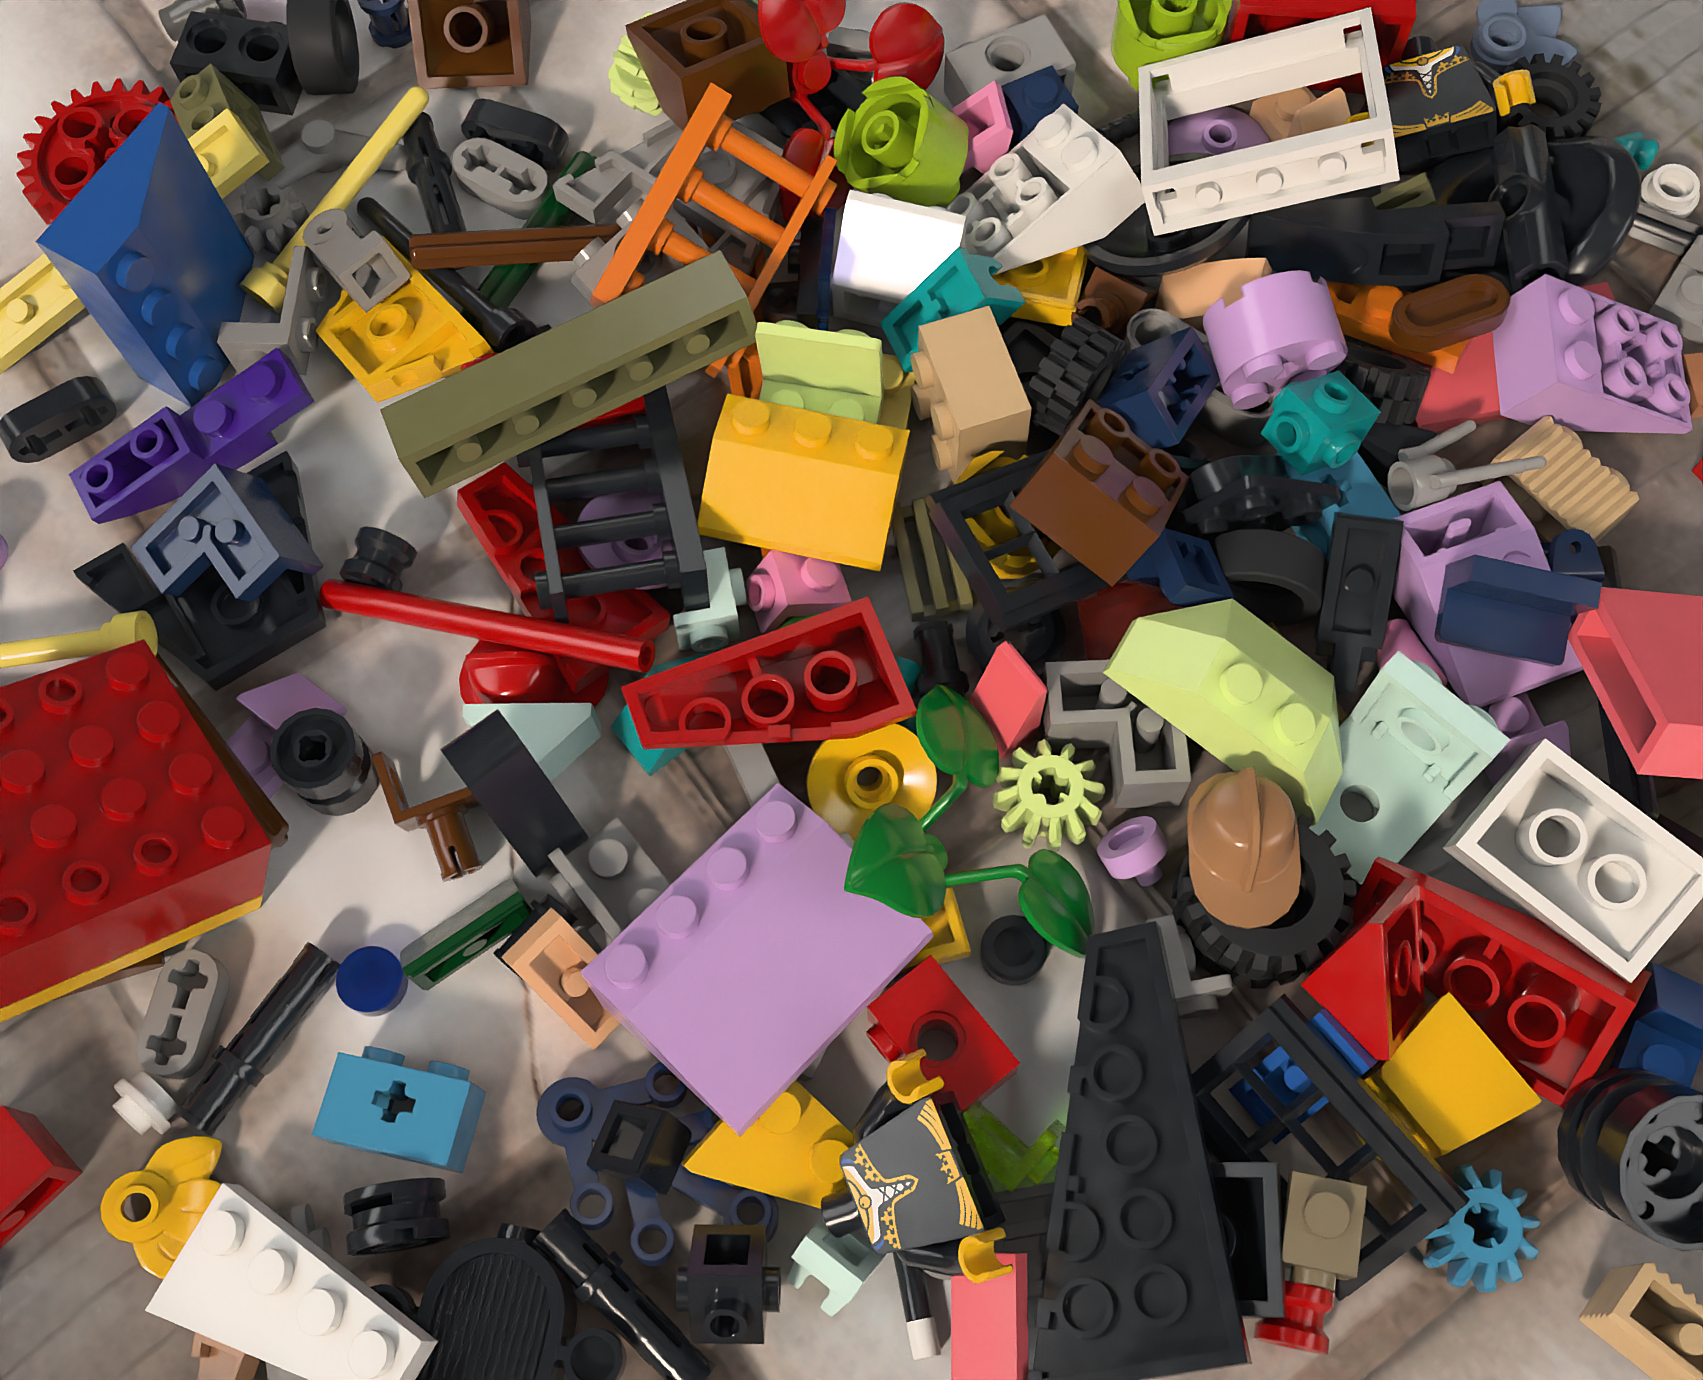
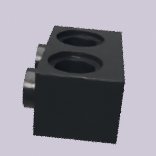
M191 11L170 61V65L180 83L191 75H198L211 63L259 107L260 111L293 116L303 87L294 68L289 47L287 25L277 21L264 22L236 18L227 14L216 15Z

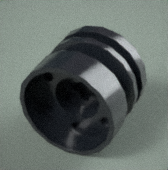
M1639 1067L1610 1069L1586 1081L1567 1102L1557 1129L1558 1160L1569 1185L1592 1206L1605 1211L1613 1218L1623 1221L1630 1228L1655 1242L1679 1251L1703 1250V1092Z

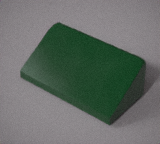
M508 879L406 946L400 952L402 970L411 981L421 989L428 991L510 936L533 909L513 879Z

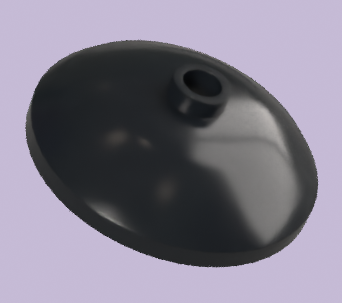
M1209 153L1169 155V166L1215 155ZM1141 164L1131 167L1141 183ZM1174 188L1170 189V192L1176 191ZM1143 203L1105 238L1081 246L1086 256L1094 264L1108 271L1131 277L1164 276L1197 266L1218 254L1241 232L1248 222L1250 214L1154 236L1146 203Z

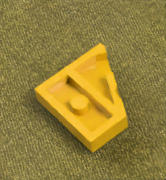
M795 1080L741 1137L720 1119L681 1164L691 1173L821 1209V1200L824 1196L848 1187L839 1164V1156L854 1146L853 1134Z

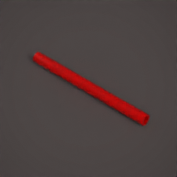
M327 579L322 584L319 593L320 603L326 609L643 673L650 670L655 659V645L653 641L337 579Z

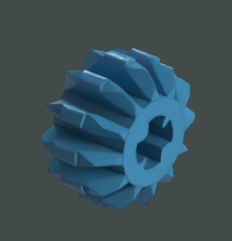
M1470 1164L1455 1167L1453 1181L1470 1200L1452 1218L1423 1239L1431 1238L1434 1248L1427 1252L1423 1258V1264L1431 1269L1448 1262L1446 1275L1447 1283L1454 1288L1464 1287L1472 1279L1473 1284L1480 1293L1495 1291L1498 1277L1507 1283L1520 1281L1523 1278V1273L1517 1259H1536L1540 1252L1532 1242L1523 1238V1232L1539 1228L1541 1220L1533 1215L1521 1217L1517 1210V1207L1525 1202L1527 1191L1519 1187L1502 1194L1503 1175L1501 1171L1496 1169L1485 1171L1479 1178L1477 1172ZM1416 1199L1413 1202V1208L1420 1204ZM1477 1215L1476 1227L1485 1232V1240L1473 1242L1474 1229L1464 1223L1466 1216Z

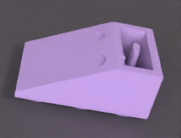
M1544 274L1510 296V304L1503 323L1492 331L1500 413L1502 416L1531 426L1544 416H1552L1554 424L1565 426L1573 431L1686 434L1693 430L1689 409L1691 397L1685 382L1681 354L1683 342L1676 324L1547 274Z
M1501 481L1392 518L1404 521L1392 596L1459 698L1465 704L1482 708L1584 670L1568 639L1563 664L1550 667L1440 643L1434 637L1446 565L1476 554L1551 571L1534 526Z

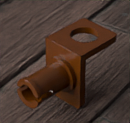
M1100 266L1096 267L1079 302L1075 306L1077 307L1076 312L1071 314V323L1078 317H1084L1124 341L1126 328L1131 317L1141 311L1145 301L1156 300L1159 290L1135 277L1117 274Z
M383 752L372 754V760L394 824L407 832L417 828L427 830L441 870L442 881H452L463 877L455 852H457L462 870L467 871L469 875L482 869V861L479 860L464 818L469 809L480 805L468 787L410 808L393 760Z

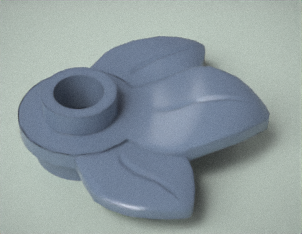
M1481 0L1478 5L1476 16L1479 28L1471 39L1470 51L1477 62H1483L1493 70L1504 71L1509 65L1513 67L1516 60L1524 56L1530 63L1533 55L1544 53L1545 62L1550 63L1554 54L1564 56L1561 65L1566 67L1575 59L1578 50L1567 42L1555 39L1560 26L1562 12L1561 7L1558 5L1518 8L1515 0Z

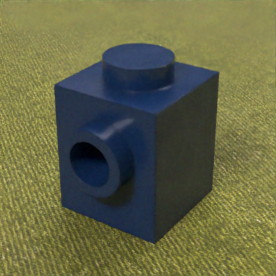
M1052 65L1001 86L1013 129L1009 145L1010 151L1027 137L1044 117L1055 112L1063 103L1078 115V104Z

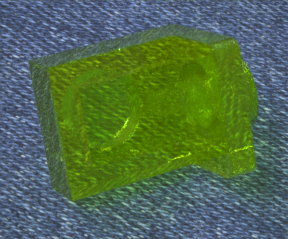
M981 1102L973 1105L963 1113L988 1176L992 1173L1011 1192L1027 1176L1038 1185L1057 1164L1059 1147L1055 1143L1061 1137L1062 1131L1065 1132L1066 1129L1059 1120L1056 1119L1036 1142L1029 1147Z

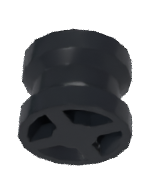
M361 527L355 538L357 551L353 558L344 561L339 573L340 576L347 582L400 592L403 586L400 580L403 569L412 566L417 551L407 541L395 534L375 527Z

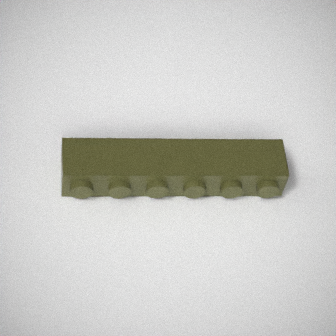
M721 250L394 402L380 409L399 461L425 499L755 343L757 323L746 293Z

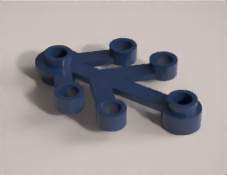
M662 1062L652 1066L644 1078L600 1090L590 1081L583 1078H563L551 1084L538 1101L536 1117L542 1134L551 1143L565 1148L574 1192L570 1199V1210L573 1218L583 1229L591 1231L601 1229L610 1222L614 1214V1202L609 1189L600 1183L598 1171L586 1165L593 1149V1142L595 1143L614 1099L643 1106L654 1103L661 1108H672L680 1104L687 1094V1086ZM663 1075H671L678 1079L680 1084L675 1092L663 1095L654 1089V1083ZM575 1100L584 1105L581 1116L573 1121H565L558 1116L560 1107L567 1101ZM708 1106L704 1111L677 1118L690 1128L692 1132L688 1146L699 1143L715 1125L712 1120L715 1113ZM680 1163L671 1185L673 1189L722 1216L723 1225H746L739 1220L737 1216L738 1209L748 1202L757 1203L763 1208L765 1214L763 1219L755 1225H766L767 1243L773 1238L778 1228L779 1209L772 1195L745 1187L737 1190L723 1181L691 1173ZM624 1181L635 1226L631 1234L633 1253L637 1260L644 1265H661L671 1257L674 1251L675 1240L673 1230L662 1219L656 1193ZM589 1195H599L606 1202L603 1212L593 1218L580 1214L579 1206L582 1200ZM649 1230H659L667 1238L664 1248L654 1254L644 1252L639 1246L642 1235Z

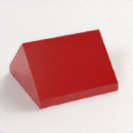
M1405 878L1343 935L1344 937L1338 945L1319 962L1300 984L1377 1060H1391L1425 1009L1419 879Z

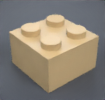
M990 306L919 326L918 352L911 354V365L917 384L910 386V393L919 420L928 418L934 435L929 437V442L938 470L948 469L954 484L974 458L990 451H1004L1000 457H1010L1019 460L1026 454L1032 408Z

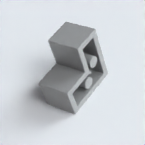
M1110 659L1045 662L1042 682L1047 687V694L1042 713L1043 737L1048 741L1051 750H1061L1066 744L1072 743L1075 749L1109 747L1114 808L1179 806L1191 783L1186 734L1105 675L1103 671Z

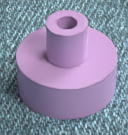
M1141 816L1129 819L1111 829L1099 842L1097 853L1112 877L1116 879L1135 877L1141 886H1149L1157 882L1163 875L1158 862L1165 856L1169 844L1156 821L1152 817Z

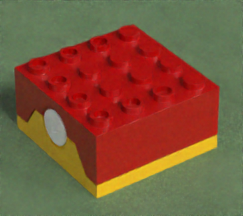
M145 639L0 687V1023L261 907L272 843Z

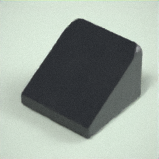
M614 1099L586 1165L650 1192L666 1195L670 1190L688 1147L692 1132L690 1128L667 1110Z

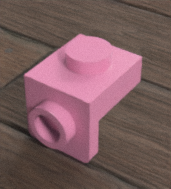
M771 550L746 580L747 603L755 613L761 633L777 630L787 617L824 613L852 602L840 564L816 558Z

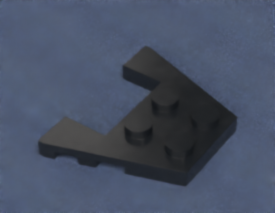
M286 450L247 472V474L263 479L312 548L298 467ZM124 543L117 545L73 570L76 577L88 589L119 614L146 611L155 624L158 645L215 691L326 627L324 610L319 599L320 588L317 573L311 575L286 569L253 602L237 599L213 564L179 597L162 594L158 587L153 589L133 552Z

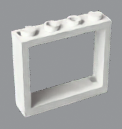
M1371 7L1138 67L1141 188L1154 236L1400 180L1393 127ZM1361 24L1362 30L1347 34L1343 33V29ZM1362 72L1369 119L1169 166L1167 120ZM1169 74L1170 79L1155 82L1156 89L1152 88L1153 77ZM1370 141L1374 142V145L1362 147L1361 143H1366ZM1174 188L1176 191L1170 192V189Z

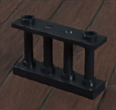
M666 385L643 395L644 412L633 414L634 420L571 429L516 455L518 467H530L546 565V570L534 572L540 610L553 608L556 622L570 624L566 605L567 599L667 583L668 589L680 588L685 612L710 608L707 568ZM638 444L639 450L651 449L652 457L643 458V464L550 479L545 477L543 458ZM647 489L649 495L660 493L662 502L652 504L651 511L553 525L551 503ZM657 535L658 541L670 539L672 550L662 551V558L561 574L559 550Z

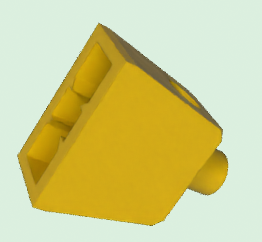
M1450 992L1424 1009L1391 1060H1379L1363 1079L1368 1087L1433 1159L1443 1156L1521 1115L1542 1101ZM1357 1134L1362 1144L1365 1145V1141Z

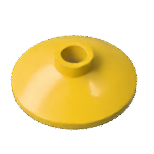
M898 723L853 739L824 740L816 750L807 774V794L812 810L825 820L837 834L848 833L854 843L867 817L872 811L884 804L891 803L904 807L919 821L930 810L937 786L935 765L921 746L918 736ZM875 767L879 770V777L875 783L863 786L857 782L858 774L862 769Z

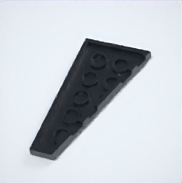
M1156 921L1090 935L1087 942L1077 1015L1080 1026L1074 1066H1070L1067 1088L1070 1099L1065 1132L1062 1131L1047 1234L1046 1247L1049 1249L1044 1291L1043 1298L1038 1300L1035 1327H1038L1033 1370H1029L1028 1380H1153L1252 1364L1161 927Z

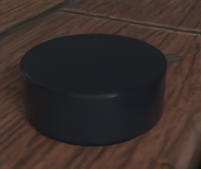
M1007 915L993 921L985 930L980 945V960L985 971L997 982L1010 986L1026 984L1033 980L1041 972L1048 953L1047 940L1033 928L1026 917L1020 915Z

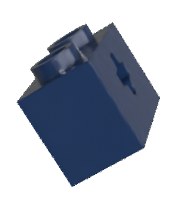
M1191 326L1132 349L1094 402L1101 408L1111 409L1118 413L1127 422L1130 431L1149 446L1164 449L1180 443L1219 383L1220 378L1213 360L1195 329Z

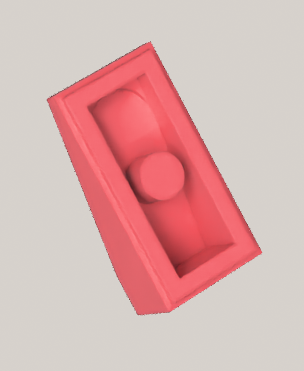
M1007 641L997 647L969 699V702L988 723L997 743L1000 760L1006 759L1019 747H1023L1037 737L1047 694L1045 684L1011 643L1008 644Z

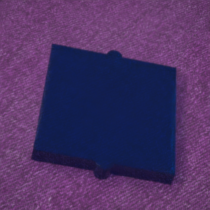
M825 207L818 274L816 330L829 331L837 213V208Z

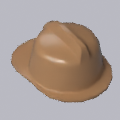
M1243 768L1241 771L1216 774L1201 783L1189 800L1186 819L1189 873L1194 893L1206 911L1226 925L1245 929L1268 926L1289 911L1299 894L1301 879L1299 834L1291 800L1278 784L1264 776L1257 775L1254 768Z

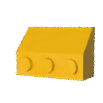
M727 393L711 444L697 522L699 535L880 572L902 481L910 430Z

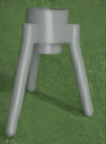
M1467 420L1419 446L1399 450L1398 458L1400 461L1395 462L1390 467L1387 485L1393 503L1399 509L1409 513L1446 500L1448 496L1455 492L1457 485L1545 467L1547 460L1543 456H1535L1455 470L1453 464L1448 459H1441L1432 454L1476 429L1475 421Z

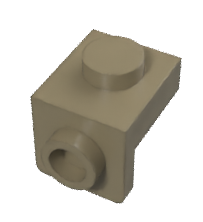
M1297 1171L1289 1173L1282 1223V1261L1284 1262V1268L1291 1269L1289 1281L1335 1291L1336 1279L1350 1280L1357 1277L1368 1186Z

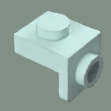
M724 547L703 551L707 568L710 608L679 613L673 616L678 645L681 650L693 649L697 652H712L724 648L730 641L741 640L736 606L747 604L741 568H728Z

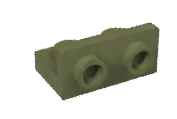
M211 63L198 75H191L181 82L170 102L187 139L228 108L239 117L270 161L257 172L269 182L285 168L259 107Z

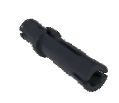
M422 112L402 137L408 156L405 167L411 183L417 185L432 233L467 231L461 208L449 177L452 173L450 159L447 153L440 149L431 116ZM424 157H427L433 172L432 177L429 176ZM434 187L438 188L439 192L437 194L434 192ZM439 204H443L449 222L448 225L444 223ZM458 267V268H453V269H454V270H461V269L466 268V267Z
M307 942L293 961V964L282 978L277 981L240 1032L235 1035L226 1048L220 1045L212 1057L216 1061L206 1072V1075L194 1091L189 1094L175 1112L200 1131L202 1129L205 1134L212 1137L237 1100L242 1097L250 1085L257 1087L265 1076L261 1071L271 1059L270 1057L280 1044L285 1041L314 1003L320 992L328 985L335 974L339 972L342 965L315 945Z
M566 1208L532 1241L577 1288L572 1294L582 1304L588 1300L601 1312L618 1333L664 1380H706L714 1370L716 1365L691 1344L671 1319L648 1295L644 1294L620 1267L624 1261L618 1254L613 1251L609 1255L583 1230L582 1226L570 1215Z

